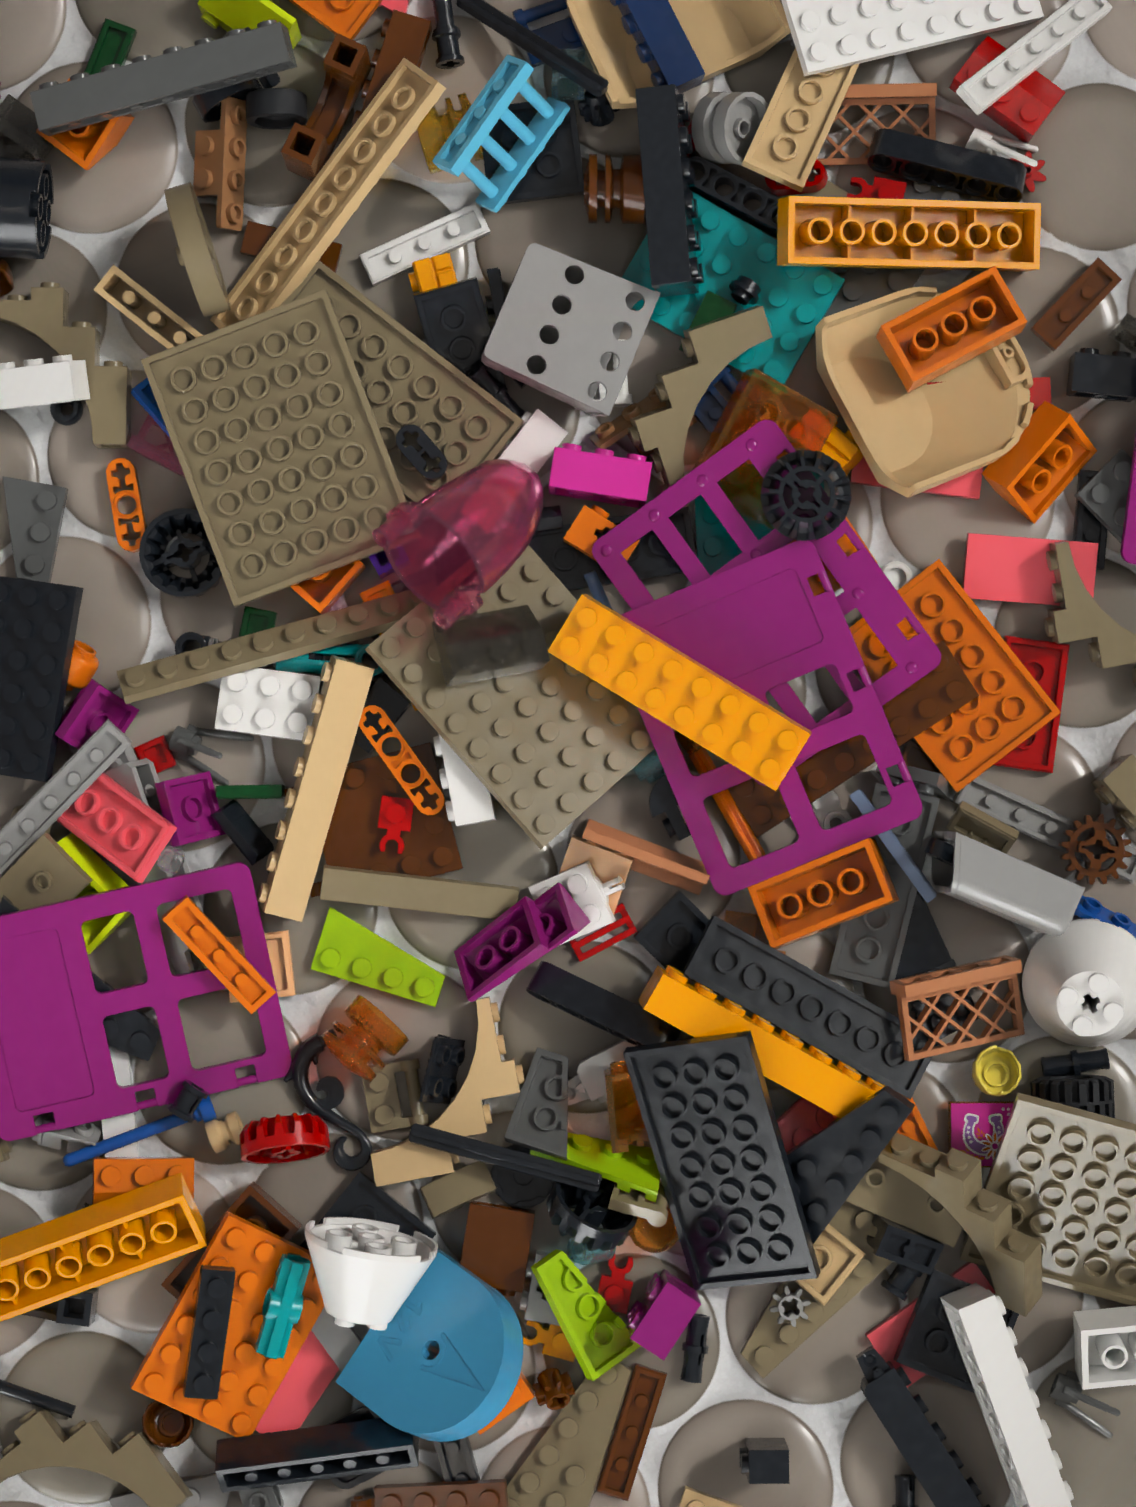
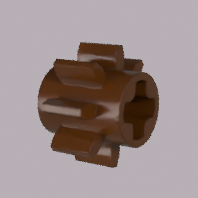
M549 1368L542 1371L537 1377L538 1383L532 1384L538 1405L546 1404L551 1410L564 1408L570 1402L569 1395L575 1394L569 1372L561 1374L557 1368Z

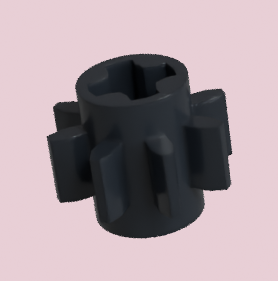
M586 90L584 92L585 100L578 101L580 115L584 116L585 122L590 121L593 126L600 127L610 124L615 118L614 112L620 110L611 108L605 93L601 97H596Z

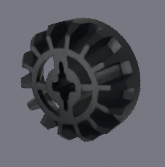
M797 450L779 458L764 477L760 492L763 513L776 531L790 539L801 541L820 539L833 532L846 518L852 500L850 480L841 465L823 452ZM802 471H812L821 476L815 482L809 479L800 480L795 474ZM824 480H826L830 489L828 505L821 500L822 491L819 485ZM793 483L804 490L809 487L812 488L814 492L811 496L814 501L810 503L806 500L804 503H801L798 500L801 494ZM785 485L791 490L790 497L793 505L789 509L783 498ZM797 508L803 511L812 510L817 516L802 518L796 516L793 512Z
M181 508L167 511L155 518L146 528L139 547L140 563L148 580L159 590L178 598L199 597L220 583L219 580L222 578V573L197 510ZM182 534H195L203 540L193 542L190 539L183 538ZM177 536L178 539L171 544L169 552L165 553L168 543ZM183 547L193 551V553L189 554L187 562L182 558H178L182 554L181 548ZM209 554L208 565L203 572L197 575L195 568L201 562L202 556ZM178 566L180 569L190 570L192 577L182 578L176 576L169 568Z
M602 1178L599 1190L596 1193L556 1182L546 1201L552 1225H559L560 1235L563 1237L569 1234L574 1238L573 1245L577 1246L581 1242L585 1243L589 1251L598 1250L599 1248L602 1251H607L624 1244L636 1224L637 1216L608 1209L615 1183L605 1178Z

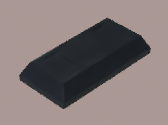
M233 799L211 815L252 866L274 850L271 841L237 800Z

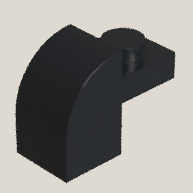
M664 775L652 788L649 797V810L652 818L664 812L667 818L662 820V823L669 837L676 836L678 841L691 834L677 807L678 803L667 776Z

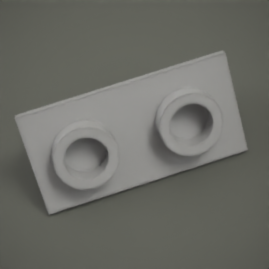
M53 1113L40 1114L35 1121V1125L54 1122ZM90 1122L61 1130L40 1133L32 1136V1140L37 1141V1145L58 1150L61 1149L63 1140L68 1141L67 1152L71 1153L90 1145L96 1146L102 1134V1127Z

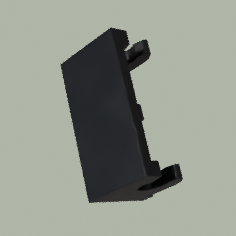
M875 1214L872 1223L877 1227V1233L875 1237L869 1235L866 1237L867 1243L874 1249L873 1253L879 1257L931 1275L944 1245L936 1239Z

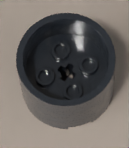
M0 157V257L44 259L47 255L52 227L49 224L51 204H54V186L51 165L46 164V161Z

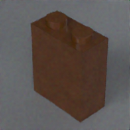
M471 1201L460 1264L488 1285L496 1288L504 1296H515L516 1292L523 1293L535 1210Z

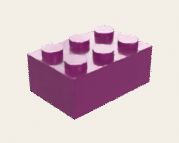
M663 1269L660 1275L657 1273L653 1274L645 1287L646 1297L642 1303L636 1300L626 1316L628 1318L630 1339L663 1361L701 1305L697 1290H694V1288Z

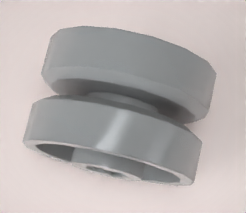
M710 92L700 100L692 118V139L695 149L702 158L713 164H742L769 106L761 95L755 92Z

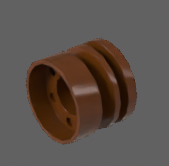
M589 154V160L584 172V206L588 215V223H597V209H604L605 223H610L613 209H620L623 224H644L645 200L641 154H623L620 169H613L610 154H605V169H597V154Z

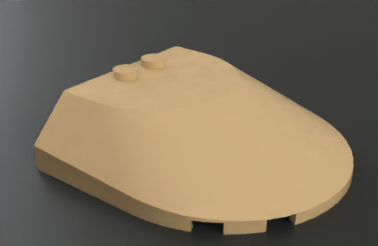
M566 0L572 22L595 72L609 82L608 90L605 94L611 108H637L635 89L654 87L651 81L652 72L647 63L641 62L636 51L637 43L633 35H628L621 20L623 15L618 6H613L610 0ZM668 0L705 72L702 82L759 58L791 33L780 0Z
M929 286L912 287L826 316L815 326L816 362L819 375L877 482L907 498L987 466L1004 456L1019 442L1024 429L1030 423L1034 403L1030 402V390L1028 389L1033 386L1031 370L1026 356L1015 337L929 381L941 383L930 385L926 383L909 393L907 392L876 336L881 325L942 294L937 292V287Z

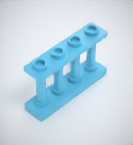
M508 54L432 160L439 169L457 177L463 172L481 190L475 202L479 206L495 213L507 202L512 191L526 175L531 164L538 154L543 151L546 143L557 127L562 124L570 110V106L565 102L552 97H548L545 100L527 82L534 68L527 61ZM518 92L538 111L528 126L508 109V106ZM499 119L519 137L509 153L489 135ZM480 146L500 163V166L490 180L470 162Z

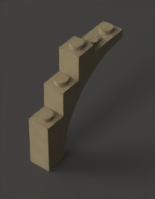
M42 282L40 287H31V300H27L25 295H8L7 300H0V322L21 328L41 339L59 355L72 354L73 360H85L90 399L86 400L91 417L93 444L97 448L130 449L132 371L127 366H123L121 361H104V366H100V332L98 329L92 327V323L83 321L72 322V327L68 326L69 293L64 288H61L59 283Z
M756 305L684 330L685 339L681 340L682 348L686 357H691L693 362L656 375L659 383L654 384L659 401H665V407L630 418L632 427L628 428V433L633 446H639V449L644 452L654 450V454H651L650 458L655 472H661L664 485L660 486L661 493L684 477V451L688 428L697 404L710 383L739 355L749 348L773 338L763 306Z
M1066 541L1049 543L1050 551L1046 552L1047 565L1050 571L1054 570L1056 583L1052 584V595L1054 602H1059L1060 608L1047 610L1049 618L1044 619L1047 637H1052V641L1058 644L1092 638V643H1088L1089 657L1091 662H1096V667L1102 669L1135 663L1136 666V634L1123 628L1106 614L1086 590L1075 568L1069 543ZM1136 667L1132 668V679L1135 687Z
M896 1132L880 1153L879 1162L909 1178L947 1209L961 1224L978 1248L992 1278L995 1295H999L1005 1308L1026 1317L1042 1297L1041 1241L1012 1229L1011 1200L982 1188L980 1159L953 1147L945 1154Z
M33 1409L19 1420L21 1426L14 1431L21 1443L19 1444L16 1440L1 1451L3 1458L0 1459V1483L27 1470L44 1467H74L99 1473L123 1484L143 1499L149 1507H179L193 1496L158 1446L153 1444L144 1432L137 1435L134 1431L130 1432L117 1443L120 1446V1449H118L97 1420L88 1423L85 1420L79 1422L68 1431L71 1436L69 1438L49 1410L37 1412Z

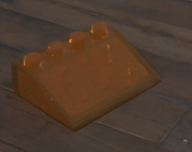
M756 368L745 370L692 470L762 420L774 421L796 451H821L839 416ZM784 450L776 458L779 459L788 453ZM749 459L717 483L740 515L770 530H774L767 521L761 507L760 492L764 479Z

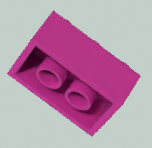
M562 443V448H554L548 485L549 494L638 509L646 505L653 463L647 462L646 456L627 454V458L615 457L614 451L595 448L594 453L581 451L582 446L570 443Z

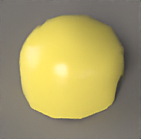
M993 1045L981 1051L972 1064V1078L975 1085L985 1094L1003 1097L1017 1088L1022 1078L1021 1064L1011 1050Z

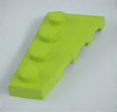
M329 907L311 965L312 970L436 1007L445 979L444 974L398 948L333 907Z
M568 1132L567 1161L530 1149L531 1155L600 1173L602 1178L616 1182V1188L628 1193L631 1191V1188L645 1193V1199L656 1203L660 1174L652 1148Z
M555 1249L531 1266L587 1380L595 1381L641 1347V1345L630 1339L629 1330L626 1328L624 1321L611 1311L605 1304V1299L592 1289L587 1283V1278L562 1250Z

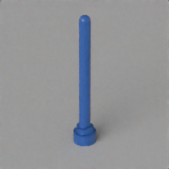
M209 1095L201 1101L193 1114L194 1120H197V1122L204 1120V1123L217 1119ZM172 1114L96 1143V1146L90 1145L68 1153L63 1157V1163L65 1166L71 1167L188 1122Z

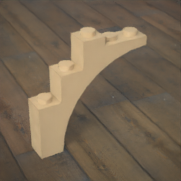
M490 996L476 1000L478 1032L476 1050L468 1076L455 1099L428 1127L461 1136L486 1133L488 1131L487 1124H492L493 1121L490 1105H483L482 1100L520 1093L519 1085L525 1082L522 1064L516 1065L514 1058L501 1060V1055L507 1054L503 1034L497 1035L495 1022H501L497 1002L491 1003ZM409 1138L396 1145L372 1151L370 1154L376 1187L453 1173L455 1171L454 1164L460 1163L459 1155L411 1143Z

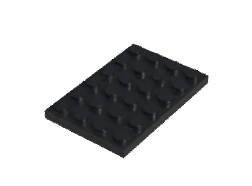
M0 576V775L47 782L52 777L58 736L55 733L61 725L83 588Z

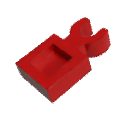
M852 177L850 185L859 187L861 192L857 195L847 194V197L904 199L907 183L875 177L873 185H869L860 177Z
M382 795L378 828L387 829V833L380 841L379 847L381 852H385L386 843L389 840H395L398 843V854L403 853L405 844L400 835L401 831L411 832L414 803L411 799Z
M611 1252L608 1258L611 1275L601 1273L597 1292L605 1299V1304L611 1311L627 1314L633 1280L626 1279L625 1274L629 1273L633 1267V1257L628 1256L627 1264L623 1267H618L614 1263L616 1253Z

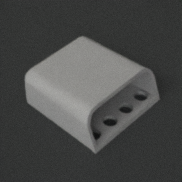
M532 243L527 247L482 352L481 361L486 366L580 409L590 416H610L661 293L540 244ZM641 299L644 300L642 309L638 311L631 310L635 303ZM626 323L631 328V337L625 341L618 340ZM613 353L617 356L619 365L617 369L608 371L606 367ZM601 383L606 389V396L601 401H595L593 399Z
M933 831V837L954 846L953 866L932 857L931 880L935 891L954 897L1036 932L1060 936L1066 932L1084 892V887L958 832Z

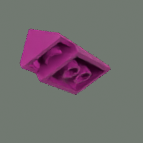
M558 882L535 901L527 896L523 897L454 951L466 996L470 1002L477 1000L580 932L591 922L562 884Z

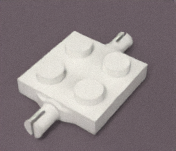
M586 861L535 883L528 888L535 901L559 882L591 921L580 932L562 943L564 944L613 923L616 919L609 906L608 895L625 889V884L623 882L612 887L623 881L620 876L602 883L595 875L590 861Z

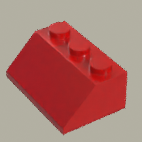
M987 36L956 74L949 88L956 93L961 84L1007 49L990 36ZM1035 70L982 113L1019 140L1028 144L1066 92Z

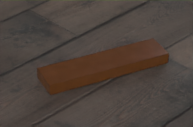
M635 1363L596 1488L597 1492L628 1501L667 1377L666 1372Z

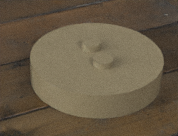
M191 182L165 189V199L178 242L177 247H175L180 265H185L204 317L231 310L216 252Z

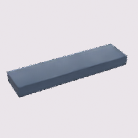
M858 789L849 795L862 814L876 810L862 789ZM890 829L878 834L881 841L926 903L937 897L935 889Z

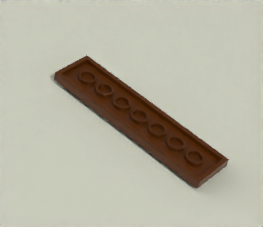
M944 641L936 644L941 652L940 664L882 706L899 747L979 696ZM857 735L818 751L797 766L796 769L810 803H813L876 761L865 736ZM753 778L728 788L737 807L757 837H760L791 817L779 788L774 791L768 786L758 784Z

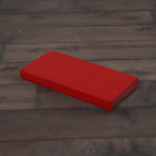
M1005 635L1003 640L1061 712L1070 644H1058ZM1061 713L993 766L1053 773Z

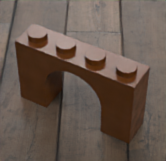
M338 33L323 61L326 76L314 111L305 126L294 123L281 150L288 171L310 181H313L330 158L371 71L367 46Z

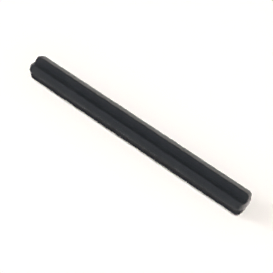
M457 0L456 5L460 9L591 94L601 97L607 92L609 83L607 79L486 1Z
M415 1123L410 1129L409 1141L411 1143L586 1191L598 1192L602 1180L600 1173Z

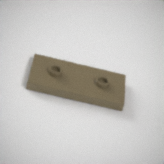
M45 833L0 878V901L4 895L19 910H25L74 899L93 880L48 833Z
M879 1156L846 1199L851 1204L954 1248L963 1229L961 1224L934 1197L903 1174L880 1163Z

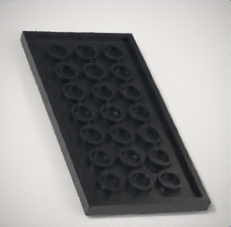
M751 1030L627 1047L623 1052L694 1290L818 1278L821 1271Z

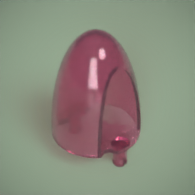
M510 459L487 460L439 487L418 502H402L397 504L386 514L387 520L380 527L373 530V539L379 546L384 548L387 558L398 577L414 595L437 610L433 613V619L440 628L447 630L461 616H467L477 611L483 605L480 593L488 591L512 567L528 547L537 531L543 511L544 490L541 479L534 469L523 462Z

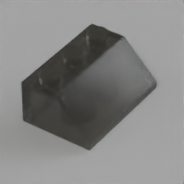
M528 605L431 623L446 687L541 670L550 661L543 629Z

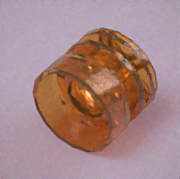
M358 995L344 1010L352 1024L347 1027L335 1020L332 1026L341 1036L337 1038L326 1030L320 1037L328 1046L330 1053L345 1068L371 1083L377 1075L367 1064L370 1062L382 1070L385 1064L377 1053L382 1050L394 1057L409 1039L382 1011L366 998Z

